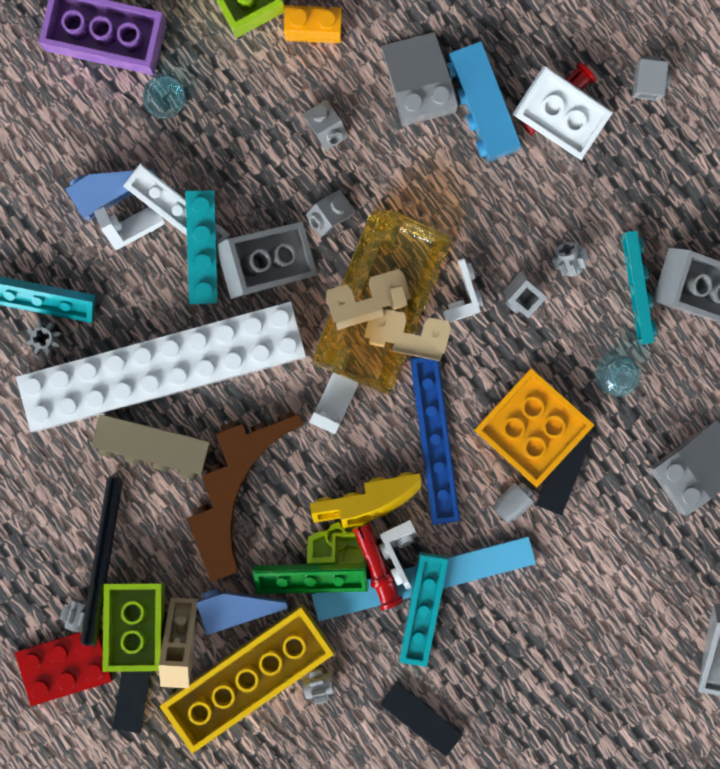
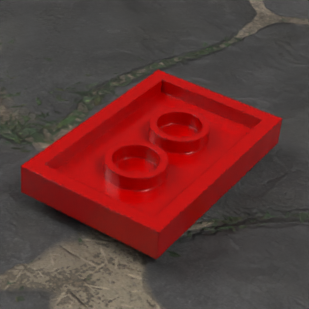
M77 632L15 652L30 706L113 681L111 672H103V645L99 633L96 646L82 645L80 643L82 633Z

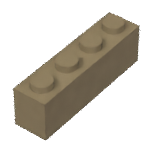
M99 414L91 448L99 449L98 455L114 458L115 454L126 456L125 461L141 465L142 460L153 463L152 468L169 472L170 467L179 469V475L196 479L197 474L203 475L205 472L212 441Z

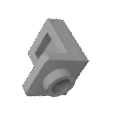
M327 99L303 113L305 120L325 151L348 138L341 119Z
M339 189L317 202L307 212L306 217L311 227L317 231L320 237H323L333 227L350 218L356 211Z

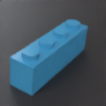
M480 41L451 52L446 66L451 80L455 78L459 88L455 90L460 105H466L469 113L465 116L470 131L475 130L479 141L475 142L479 156L481 158L485 156L488 163L518 152L521 144L482 42Z

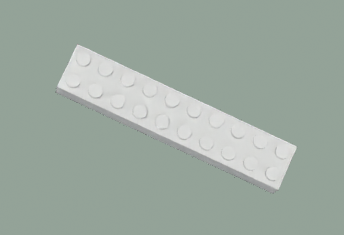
M291 302L17 376L16 380L30 432H38L307 358L293 305Z

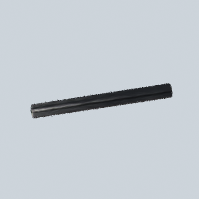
M108 477L106 482L80 643L86 646H96L104 602V584H107L123 485L122 479L117 477Z

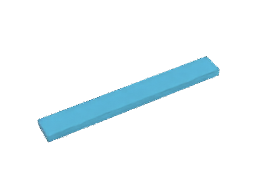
M526 536L448 557L443 589L536 564L529 537ZM417 566L403 569L412 588ZM372 577L368 578V592L311 593L318 622L379 606L381 602L377 592L370 585ZM394 579L393 582L399 596H402L403 599L410 598L412 588L406 590L403 583L397 585Z

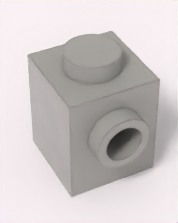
M645 56L644 59H640L635 65L632 98L660 101L665 96V88H669L672 73L668 71V62L661 61V58L657 56Z
M523 271L503 291L507 299L505 304L515 313L521 312L527 318L547 299L543 288Z

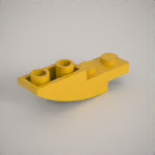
M405 472L399 474L396 478L390 479L385 477L373 478L369 482L364 483L366 494L352 492L345 494L343 498H319L316 502L310 503L313 522L341 518L344 529L382 517L400 507L421 489L420 473Z

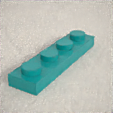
M185 190L189 304L217 303L214 190Z
M630 231L624 233L621 237L638 345L655 342L654 337H657V326L655 320H651L650 309L653 308L651 293H647L645 284L649 279L647 266L642 264L641 254H644V242L642 237H638L637 231Z
M0 276V305L88 323H92L94 320L95 295Z
M419 552L399 654V663L424 667L428 665L449 560L447 556Z

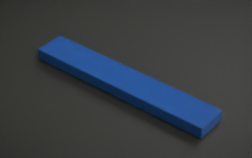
M413 357L410 358L432 525L460 521L439 361Z

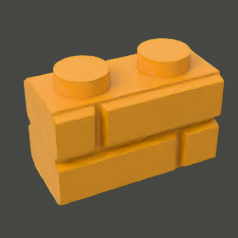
M285 5V41L341 43L342 8L329 7V9H326V7Z

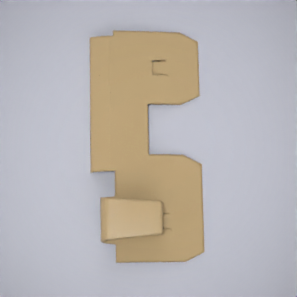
M400 269L370 277L369 287L372 298L355 302L353 292L347 284L327 290L326 299L333 322H336L337 330L383 317V307L391 306L392 310L408 306L407 300L411 299L405 276Z
M383 309V317L368 321L364 338L370 339V345L385 348L386 342L394 343L391 350L393 352L440 361L442 355L445 354L451 331L449 321L428 318L424 323L421 336L404 333L407 321L404 312Z

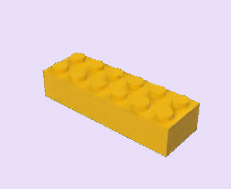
M302 603L191 680L189 688H180L164 699L160 708L193 754L332 657L335 649Z

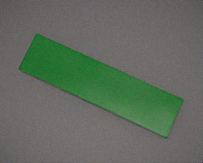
M366 563L254 565L253 568L256 594L368 592L369 588Z

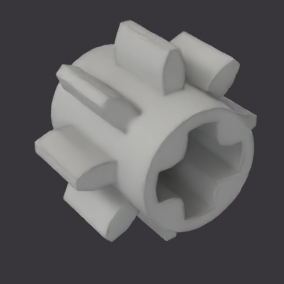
M565 242L554 251L556 257L552 259L555 270H560L562 276H577L584 268H587L585 261L589 257L586 248L581 249L578 242Z
M38 321L36 322L37 328L34 331L27 330L31 334V340L27 341L26 345H34L36 347L34 354L39 355L44 349L45 353L51 356V349L53 347L61 348V345L57 343V337L63 334L52 331L54 329L53 323L50 322L44 328L42 322ZM42 332L49 335V338L46 339V345L39 343V339L42 338Z
M71 599L70 605L64 604L60 615V620L66 621L64 628L82 633L87 601Z
M323 668L313 669L308 673L309 677L302 679L306 699L313 698L315 705L326 703L329 700L328 695L335 694L331 673L324 674Z

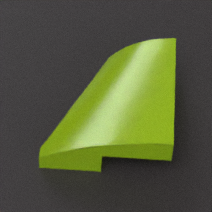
M340 522L331 525L328 530L309 536L307 564L366 563L355 533L352 530L360 525L343 529Z

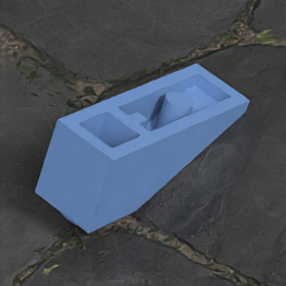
M148 169V170L151 171L154 175L157 176V174L155 173V171H154L153 169ZM135 170L89 174L86 177L85 175H80L70 182L71 186L65 190L81 216L86 221H89L96 217L94 211L103 206L107 210L132 195L123 185Z
M218 588L201 593L202 598L196 602L206 635L288 609L289 607L288 600L232 591L219 593Z

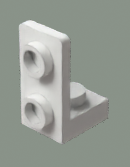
M104 206L94 211L101 230L115 250L130 244L165 223L162 216L150 207L119 222L115 214L110 216Z
M465 258L459 259L457 263L469 304L465 305L464 300L448 304L449 310H445L443 314L445 320L449 322L479 314V307L483 306L479 290L474 291L471 280L475 279L471 263L466 264Z
M334 372L309 423L336 434L358 383Z
M411 520L380 534L383 543L379 545L385 560L391 558L395 566L394 569H391V573L397 585L403 583L406 590L412 587L393 548L396 546L399 548L406 547L414 542L413 538L418 536Z

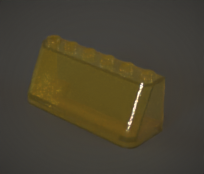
M374 210L366 221L341 286L347 284L353 292L355 302L372 298L369 287L370 277L400 269L405 276L411 299L407 300L408 306L393 311L405 313L407 321L404 333L415 335L418 330V321L421 313L427 307L428 295L432 285L438 279V270L441 262L448 254L451 237L397 211ZM391 306L383 307V309L392 310ZM330 312L313 355V365L389 395L397 383L398 371L408 354L391 351L394 343L386 342L385 348L370 345V339L364 338L368 321L337 330L336 322H333Z

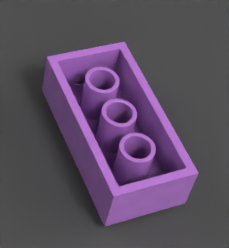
M48 0L39 44L47 52L155 76L167 21L162 12L110 0Z

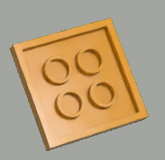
M531 368L474 431L537 488L593 428L594 424Z

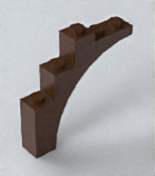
M293 411L278 416L279 422L268 426L267 421L251 427L252 433L249 434L245 424L238 425L236 421L220 426L222 432L217 433L216 436L228 466L223 467L222 462L206 468L208 474L201 476L213 508L209 509L208 504L193 509V515L187 518L211 582L239 571L234 550L232 526L235 504L242 483L253 464L269 446L285 434L304 425L300 414L294 416Z

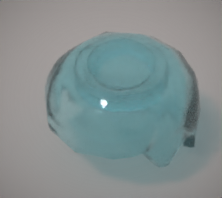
M156 76L144 87L143 104L153 116L168 119L176 116L183 108L185 92L178 80L170 76ZM172 99V101L169 104H163Z
M621 354L606 355L598 361L594 371L596 383L608 395L614 397L628 396L637 389L641 380L640 368L627 356Z

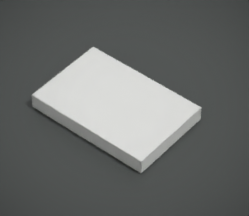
M543 66L512 115L582 160L613 112L548 67Z

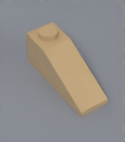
M170 598L159 660L160 687L189 688L198 615L196 602L198 599Z

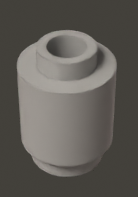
M513 483L495 501L497 504L492 509L509 524L512 520L516 521L534 503L531 499L534 494L525 484L521 483L518 486L516 483Z

